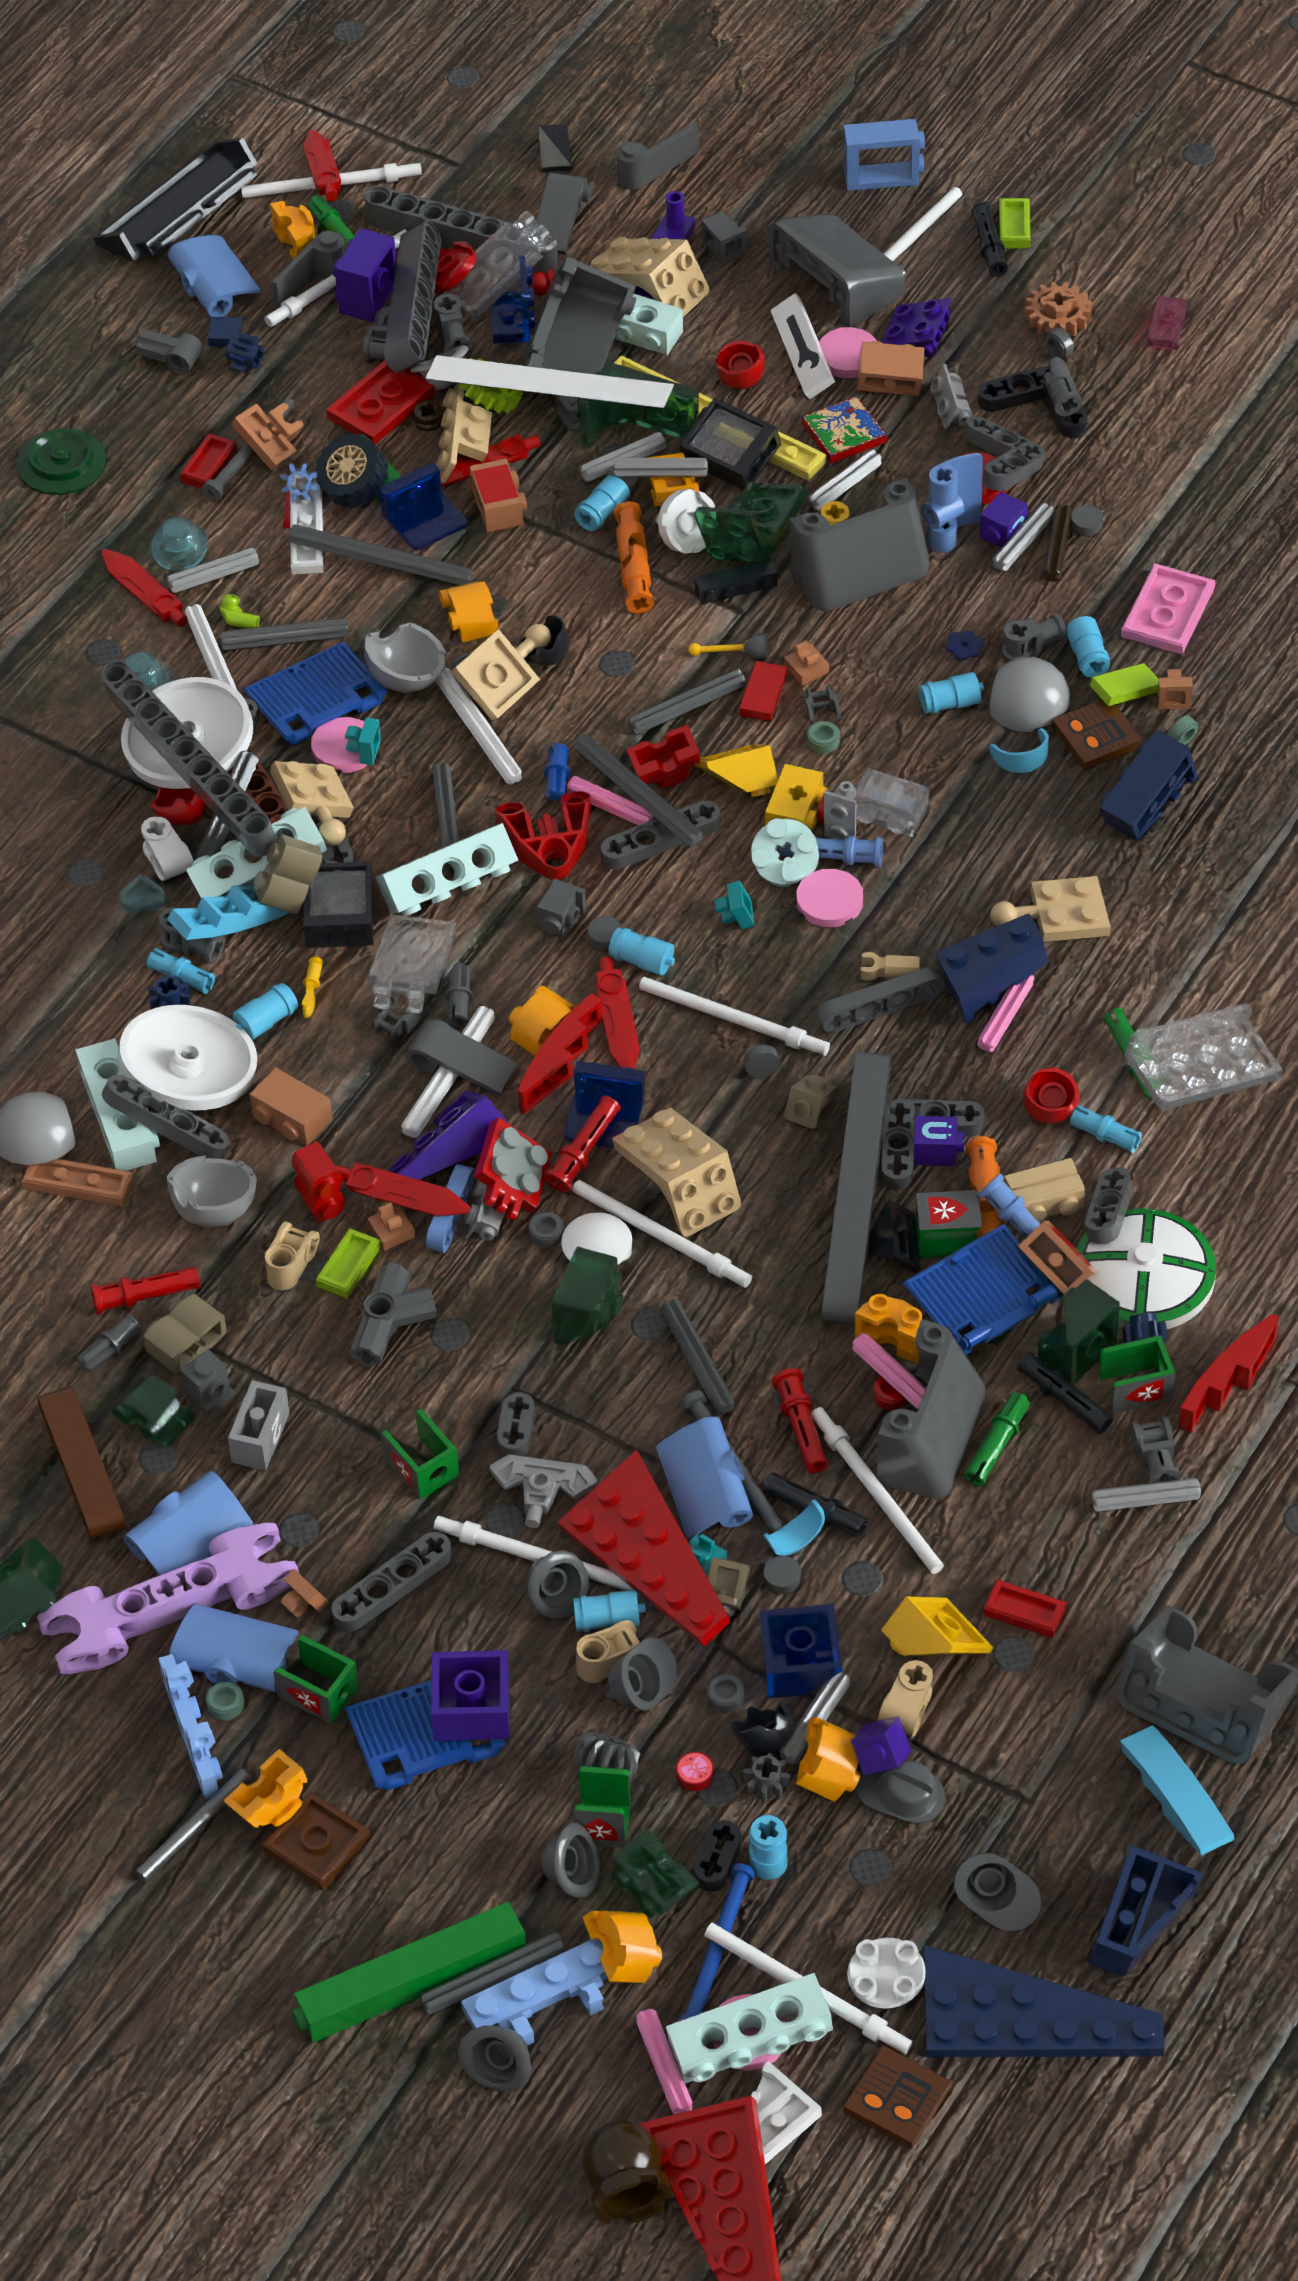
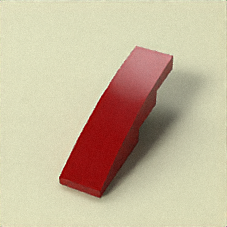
M593 993L586 997L561 1021L547 1037L531 1061L518 1088L519 1111L523 1115L573 1076L572 1061L588 1049L587 1034L603 1022L602 1000Z
M1271 1314L1246 1331L1216 1358L1198 1379L1181 1405L1179 1416L1180 1429L1192 1433L1206 1407L1221 1411L1234 1385L1246 1390L1249 1389L1277 1338L1279 1316Z

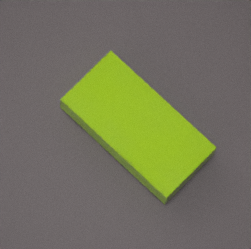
M999 198V239L1003 241L1005 248H1030V198Z
M1142 663L1092 677L1090 687L1108 706L1158 693L1159 679Z
M349 1228L316 1278V1286L348 1299L379 1252L381 1240Z

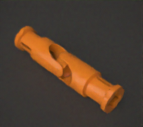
M627 501L619 503L614 508L613 513L616 522H618L616 538L619 559L621 561L623 588L627 591L625 604L628 611L640 614L651 610L654 606V600L649 592L651 576L647 560L644 527L640 523L642 512L639 504Z
M987 1136L972 1138L966 1144V1153L971 1160V1166L968 1171L970 1186L972 1190H977L978 1192L1000 1174V1167L995 1162L997 1143L994 1139ZM980 1146L982 1147L983 1152H979ZM979 1197L982 1229L976 1231L977 1239L1002 1224L1007 1226V1221L1004 1222L998 1218L999 1213L985 1197Z

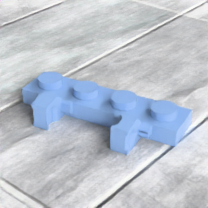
M173 1654L160 1657L158 1659L162 1679L204 1799L211 1798L218 1791L217 1780L223 1779L217 1757L211 1758L209 1751L216 1743L208 1722L197 1724L196 1719L201 1718L199 1706L195 1696L189 1697L190 1694L187 1689L194 1682L193 1676L186 1661L176 1664Z
M589 1940L462 2000V2010L473 2029L484 2025L507 2027L521 2035L528 2046L534 2043V2032L527 2019L532 2017V2014L567 1997L572 1998L578 1995L590 2016L604 2009L602 2005L604 1999L598 1989L604 1986L603 1980L608 1978L600 1961L603 1953V1944L601 1940Z

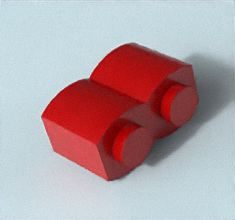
M316 1141L295 1151L292 1156V1167L297 1174L294 1181L296 1191L317 1222L320 1223L337 1217L342 1213L345 1205L344 1196L340 1192L342 1186L341 1174L319 1142Z

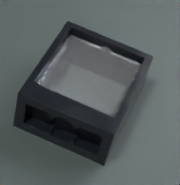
M715 397L708 407H704L701 410L698 421L691 430H688L683 435L680 443V448L685 458H706L709 474L748 492L781 446L776 426Z
M372 862L321 863L314 880L309 885L304 900L303 928L306 948L374 945V880Z

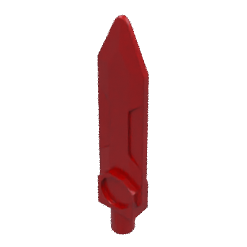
M310 130L304 141L303 148L315 187L318 188L320 195H326L328 201H335L338 198L337 192H341V178L329 140L316 130Z
M518 434L504 439L502 442L488 447V454L483 462L468 456L457 458V463L445 484L439 482L440 470L434 467L416 482V486L419 488L448 486L470 478V466L507 459L508 463H514L528 458L529 450L541 446L539 437L536 434L522 439Z
M108 549L102 550V556L108 573L164 623L171 619L179 627L187 623L188 618L182 613V603L129 556Z
M603 957L599 960L601 972H596V990L598 998L602 1000V1018L611 1057L627 1076H632L640 1053V1046L626 982L622 977L621 970L614 969L612 958Z
M355 1163L352 1169L339 1165L336 1166L342 1176V1181L346 1182L348 1190L357 1194L436 1217L468 1214L471 1211L470 1206L448 1188Z

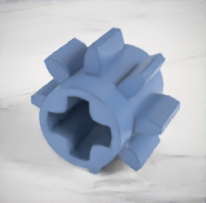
M306 462L303 463L302 468L297 469L290 463L291 473L289 475L281 474L280 476L281 479L287 481V485L281 491L293 493V502L297 499V495H303L308 501L310 499L309 489L318 490L319 486L312 483V479L318 473L317 471L309 473L306 470ZM298 474L300 478L306 477L308 479L305 482L304 489L291 485L294 482V475Z

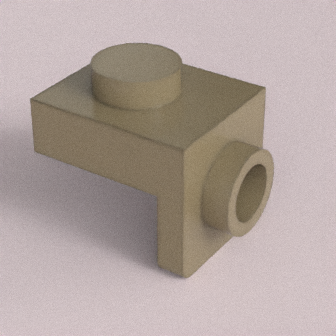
M804 1076L790 1088L784 1118L811 1129L816 1128L822 1109L835 1099L838 1086L827 1083V1080L821 1076Z
M712 1557L708 1575L712 1588L727 1614L730 1613L731 1608L741 1610L750 1566Z

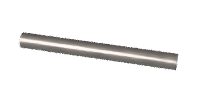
M240 1769L135 1870L137 1877L141 1881L146 1882L226 1805L223 1800L242 1782L247 1784L251 1780L250 1775L244 1769Z

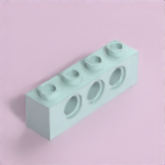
M633 294L632 297L637 298L630 316L625 314L620 320L614 339L668 355L683 333V309Z
M306 807L300 810L298 808L288 810L282 814L281 820L271 824L277 840L282 834L289 835L295 839L319 846L321 853L327 851L325 842ZM232 840L223 845L221 851L211 857L205 855L191 863L192 867L186 869L201 899L202 897H225L232 886L254 885L258 872H263L269 863L267 855L263 856L256 863L248 862L247 858L251 853L239 840ZM224 867H232L234 869L232 875L228 878L222 879L217 877L218 872Z
M502 823L376 876L375 879L390 914L401 912L402 916L405 917L421 910L419 904L421 902L431 899L432 903L435 904L451 897L449 891L451 889L461 886L462 891L481 884L479 879L481 876L490 873L492 878L511 871L509 864L518 861V858ZM475 850L481 852L484 857V863L481 868L476 867L472 862V853ZM445 863L450 864L454 869V877L451 881L446 880L442 875V867ZM415 876L420 877L424 881L425 887L421 894L416 893L412 888V880Z
M116 1039L75 1049L79 1072L114 1168L127 1171L157 1162L155 1148L160 1147L157 1132L112 1108L102 1098V1090L108 1079L113 1075H123L118 1062L119 1047Z
M815 1973L668 2025L666 2030L669 2044L686 2084L691 2081H706L713 2077L716 2072L730 2067L734 2069L744 2067L751 2063L753 2059L766 2054L777 2055L783 2053L791 2045L804 2040L808 2042L819 2040L827 2032L833 2030L831 2013ZM786 2014L797 2016L792 2022H782L779 2020ZM750 2027L760 2029L753 2036L742 2034L745 2029ZM711 2041H720L723 2043L717 2049H708L705 2047L706 2044H708Z

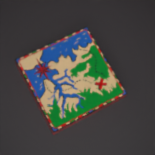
M858 396L802 416V425L820 450L826 454V458L831 464L887 443L886 433Z

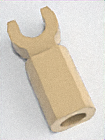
M872 952L862 953V965L872 967H861V979L871 981L878 977H884L885 980H890L919 970L920 957L897 955L879 957Z

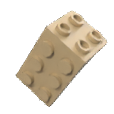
M620 237L612 241L610 248L602 255L595 257L591 261V267L644 289L656 301L683 309V317L709 293V286L687 239H647L646 237L627 239L626 237Z
M671 1107L655 1113L653 1117L638 1125L628 1127L623 1133L612 1138L615 1150L648 1175L659 1186L671 1206L678 1231L683 1236L688 1237L740 1208L741 1200L727 1150Z

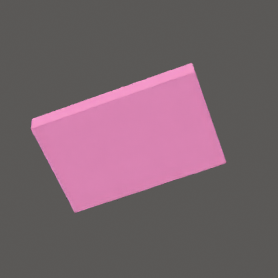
M1154 563L1121 629V637L1183 654L1215 589V580Z

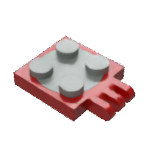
M500 1117L490 1122L474 1177L487 1185L483 1203L489 1207L495 1203L494 1210L502 1214L506 1210L505 1218L514 1221L519 1214L520 1208L528 1213L537 1208L545 1181L543 1175L549 1167L552 1152Z

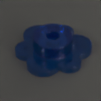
M964 631L963 633L953 632L949 635V643L946 649L948 652L954 653L956 659L966 660L968 657H977L979 655V649L983 647L984 641L981 637L974 636L971 631Z

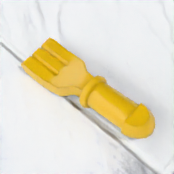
M318 956L309 959L307 975L303 981L306 987V994L302 1000L303 1016L305 1019L311 1017L314 1011V990L320 986L319 978L322 970V959Z

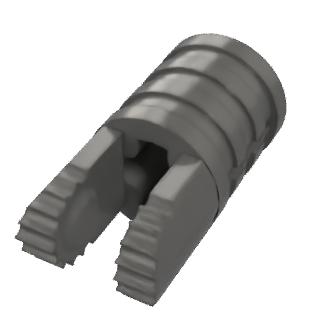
M1056 356L1050 360L1048 364V369L1050 370L1047 374L1045 373L1043 379L1056 413L1061 416H1069L1081 408L1082 399L1066 367L1067 365L1063 359Z

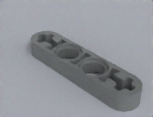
M699 801L677 810L702 832V837L713 833L720 827V808L712 801ZM653 819L606 838L601 844V860L610 869H621L685 843L672 832H669L657 819ZM645 836L655 840L649 845H642L637 842L638 839Z
M935 967L922 968L831 999L819 1007L816 1016L826 1032H837L931 1000L942 993L945 988V981Z
M113 1075L108 1079L102 1090V1098L109 1106L199 1156L206 1155V1158L216 1159L222 1157L228 1146L229 1139L220 1128L187 1110L178 1108L165 1101L160 1102L152 1097V1093L144 1086L128 1077ZM143 1105L152 1107L157 1113L148 1111ZM173 1122L183 1124L188 1130L177 1127Z
M429 1532L337 1597L331 1607L333 1623L336 1628L345 1632H353L360 1629L443 1569L452 1558L449 1538L440 1532ZM431 1547L435 1550L441 1548V1553L437 1554L435 1551L429 1553L428 1549ZM403 1565H410L416 1569L414 1575L405 1578L397 1575L396 1571ZM374 1586H383L388 1590L387 1594L381 1598H372L367 1593ZM346 1609L348 1612H353L355 1610V1615H342V1611Z

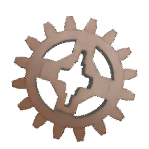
M1052 282L1049 288L1041 284L1040 291L1032 290L1030 298L1025 300V320H1029V328L1037 327V334L1039 335L1044 332H1050L1058 327L1076 336L1077 328L1085 330L1086 323L1091 322L1092 301L1088 300V293L1083 292L1079 294V286H1075L1072 289L1068 288V282H1064L1062 287L1057 286L1056 282Z

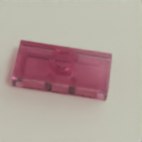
M1165 296L1157 297L1147 338V346L1178 350L1188 310V300Z

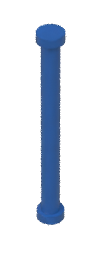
M742 1863L733 1865L731 1871L733 1880L717 1922V1926L729 1933L735 1921L747 1883L752 1882L755 1875L752 1867ZM712 1940L686 2013L680 2016L679 2021L703 2012L725 1949Z

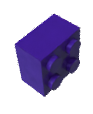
M360 228L355 238L349 240L345 253L341 259L336 260L333 267V276L336 277L337 286L335 298L338 300L340 314L373 323L376 312L384 306L393 292L397 264L394 237Z
M508 1650L432 1652L431 1719L434 1741L510 1739Z

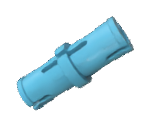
M154 948L153 952H150L146 964L148 968L167 976H177L180 984L188 983L189 986L204 994L209 992L208 989H212L215 982V975L213 973L190 964V960L184 957H174L158 948Z
M1081 1105L1076 1107L1070 1118V1126L1096 1136L1097 1141L1102 1143L1107 1141L1131 1153H1134L1135 1148H1138L1142 1138L1141 1132L1121 1125L1115 1121L1114 1117L1110 1115L1102 1116Z

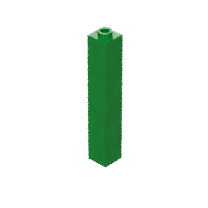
M506 1902L295 1992L297 2008L292 2010L294 2021L299 2031L307 2030L312 2043H315L420 1997L421 1993L525 1945V1931L510 1903Z

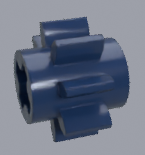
M240 333L239 339L233 337L229 341L226 348V359L232 361L230 368L250 373L251 367L256 369L260 366L264 356V348L257 345L259 342L258 337Z
M177 976L159 977L155 986H149L148 988L150 1009L168 1005H190L188 983L180 984Z
M1156 1313L1132 1315L1129 1317L1130 1325H1125L1122 1329L1124 1343L1161 1335L1163 1341H1166V1338H1168L1166 1321L1157 1322Z

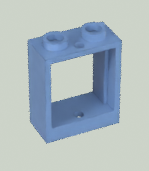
M916 119L844 125V176L847 191L919 185V172H924V156L920 154V149H925L924 131H918ZM910 146L909 162L859 166V150Z

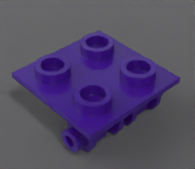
M951 298L931 299L925 302L905 303L896 306L881 342L894 345L916 344L917 347H924V357L934 355L938 342L941 341L942 335L945 332L946 323L950 320L948 307Z

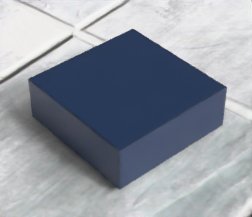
M211 317L208 334L209 346L227 347L233 337L239 339V334L242 333L243 327L242 317Z

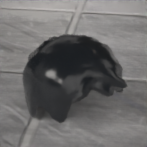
M556 615L547 616L543 624L551 633L549 645L545 648L537 647V649L531 651L524 658L525 661L536 665L550 666L564 659L568 653L570 641L564 622ZM525 637L519 639L518 646L525 640Z
M780 1703L775 1711L772 1709L761 1711L750 1706L747 1710L746 1720L744 1722L734 1721L731 1728L738 1740L749 1752L761 1756H766L768 1753L774 1754L787 1744L793 1733L794 1717L791 1712V1704L783 1705Z

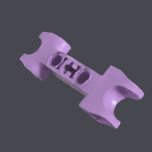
M261 1523L238 1527L215 1537L209 1544L208 1549L212 1555L211 1557L190 1563L134 1585L107 1598L104 1597L99 1587L89 1586L66 1595L58 1602L46 1608L37 1616L38 1626L42 1635L52 1636L68 1632L78 1635L74 1642L62 1648L55 1655L60 1674H74L96 1670L121 1660L126 1656L129 1649L125 1640L184 1618L193 1604L212 1607L217 1603L233 1598L237 1608L248 1610L269 1602L277 1595L289 1589L291 1586L284 1578L293 1569L299 1573L295 1561L285 1560L268 1564L258 1560L260 1556L273 1549L281 1541L276 1524ZM268 1535L265 1538L258 1540L260 1537Z

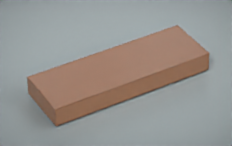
M55 1159L43 1164L28 1165L22 1179L23 1189L123 1207L134 1179L133 1173L129 1171Z

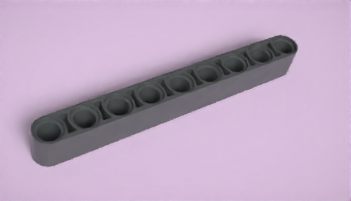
M115 660L103 666L100 676L108 696L115 706L251 854L266 856L270 845L273 842L276 843L277 838L271 822L264 811L127 663Z
M856 1052L823 1297L822 1321L855 1324V1312L861 1307L891 1072V1055Z

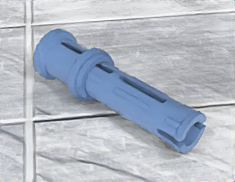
M854 835L845 837V840L816 838L819 858L843 860V863L847 865H853L854 862L872 863L875 867H881L883 837H877L876 840L856 839ZM785 845L784 848L780 847V855L794 856V853L790 850L791 846Z
M1000 1173L977 1195L980 1198L985 1197L999 1213L998 1218L1004 1222L1008 1221L1025 1240L1040 1223L1025 1208V1199L1022 1196L1017 1197L1003 1181L1004 1176Z

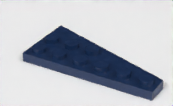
M924 1945L927 2057L1164 2056L1162 2013Z

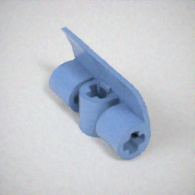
M219 235L189 238L174 244L168 252V258L180 274L186 293L191 298L196 296L211 317L225 316L233 306L232 296L261 293L258 285Z
M980 453L958 456L930 470L929 501L922 505L921 510L925 521L928 523V546L935 552L947 553L955 548L957 527L980 523L983 456Z
M706 1417L673 1433L656 1446L688 1540H692L696 1534L698 1535L717 1522H720L724 1527L731 1528L743 1525L752 1518L753 1513L742 1481L745 1479L735 1453L729 1447L719 1418Z
M209 1471L181 1493L176 1491L165 1497L153 1509V1514L126 1533L123 1538L132 1554L142 1562L147 1559L160 1576L190 1563L211 1557L212 1555L208 1548L215 1537L238 1527L251 1526L253 1522L221 1478L213 1471Z
M193 1604L178 1628L171 1644L169 1655L173 1654L176 1664L186 1661L190 1670L199 1673L205 1672L206 1677L215 1684L225 1681L237 1684L238 1681H242L245 1685L276 1692L273 1672L277 1667L286 1670L285 1656L298 1636V1630Z

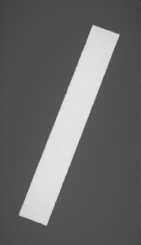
M436 355L425 378L664 408L674 384L439 355Z

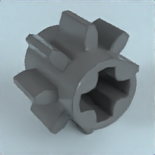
M771 1753L759 1758L751 1757L752 1769H743V1781L748 1783L747 1794L749 1796L755 1794L762 1799V1803L775 1797L782 1799V1787H789L791 1785V1775L785 1773L787 1771L786 1760L778 1761L775 1757H772Z

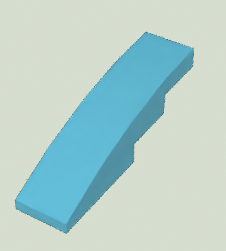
M235 885L231 887L228 895L225 897H202L197 908L172 909L167 920L186 940L240 932L268 923L291 912L259 903L253 885Z
M1153 1725L1120 1740L1122 1752L1141 1772L1143 1784L1161 1802L1163 1815L1200 1855L1235 1840L1233 1832L1195 1775Z

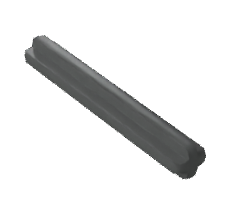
M346 618L223 631L220 638L222 649L226 651L347 637L349 631Z
M740 669L723 674L628 718V726L635 735L647 731L744 687V674H742Z
M243 750L240 752L231 777L246 791L258 763V757L252 752ZM215 814L195 860L205 855L211 857L221 850L229 829Z
M437 763L433 766V778L441 848L458 842L459 839L450 765L447 763ZM448 863L443 865L446 870L453 869Z
M676 1299L664 1302L661 1306L662 1314L716 1413L724 1415L727 1412L733 1411L734 1400L680 1302Z
M557 1932L546 1934L421 1993V2004L428 2014H433L563 1953L564 1943Z

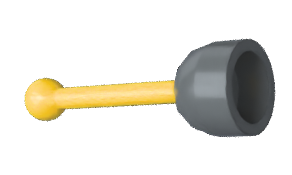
M766 633L752 634L745 640L744 644L700 646L697 643H692L688 651L692 656H697L702 652L744 651L751 659H767Z

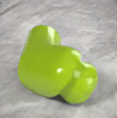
M232 594L223 596L220 612L228 625L241 629L259 627L260 617L243 613L238 606L240 603L238 596Z

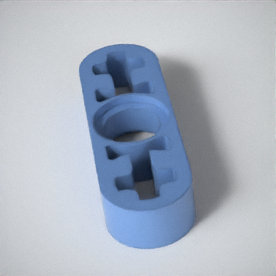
M457 1164L446 1186L465 1203H468L474 1188L476 1169ZM463 1214L434 1216L428 1229L426 1248L446 1253Z

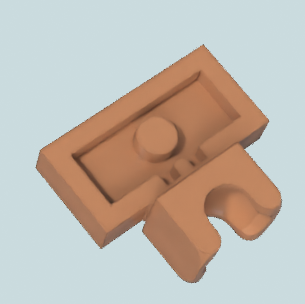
M256 403L235 417L231 423L271 471L295 455L297 450L290 441L296 438L303 429L302 421L287 423L283 419V413L288 409L286 403L280 404L271 410L268 415Z

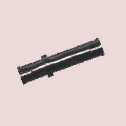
M978 202L972 206L971 213L981 241L980 252L987 261L990 275L1000 277L1008 271V265L1004 257L1005 247L1003 241L998 237L990 205L987 202Z
M1032 1352L1027 1353L1021 1359L1017 1367L1018 1371L1039 1385L1040 1392L1044 1395L1053 1396L1072 1413L1095 1429L1098 1434H1103L1111 1426L1114 1420L1113 1415L1106 1412L1087 1395L1064 1379V1373L1059 1369H1051Z
M773 1471L765 1479L763 1484L765 1487L762 1488L764 1494L775 1497L801 1511H804L809 1506L810 1501L815 1499L824 1511L825 1526L831 1527L832 1525L858 1539L865 1533L869 1517L848 1509L842 1505L840 1500L835 1498L830 1500L814 1491L785 1479Z

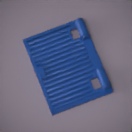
M344 641L242 689L249 699L255 701L258 710L289 746H294L311 738L315 728L352 710H355L356 713H363L380 705L384 701L383 696L387 693V689L373 678L370 670ZM367 686L372 691V694L361 698L355 691ZM299 718L304 723V726L293 731L287 723Z
M1005 1224L1000 1225L903 1282V1285L933 1322L945 1326L952 1333L965 1355L971 1353L973 1346L981 1341L986 1344L1038 1313L1040 1306L1050 1302L1053 1304L1062 1298L1057 1286L1052 1284L1048 1277L1018 1247L1019 1241ZM1035 1286L1040 1289L1030 1296L1026 1293V1291ZM970 1325L973 1330L961 1336L959 1331Z
M431 1680L345 1707L375 1787H380L381 1791H388L410 1784L416 1775L456 1762L467 1760V1763H475L497 1756V1753H500V1748L506 1746L504 1739H488V1743L472 1747L470 1740L434 1741L431 1719ZM399 1758L402 1770L386 1775L382 1763Z

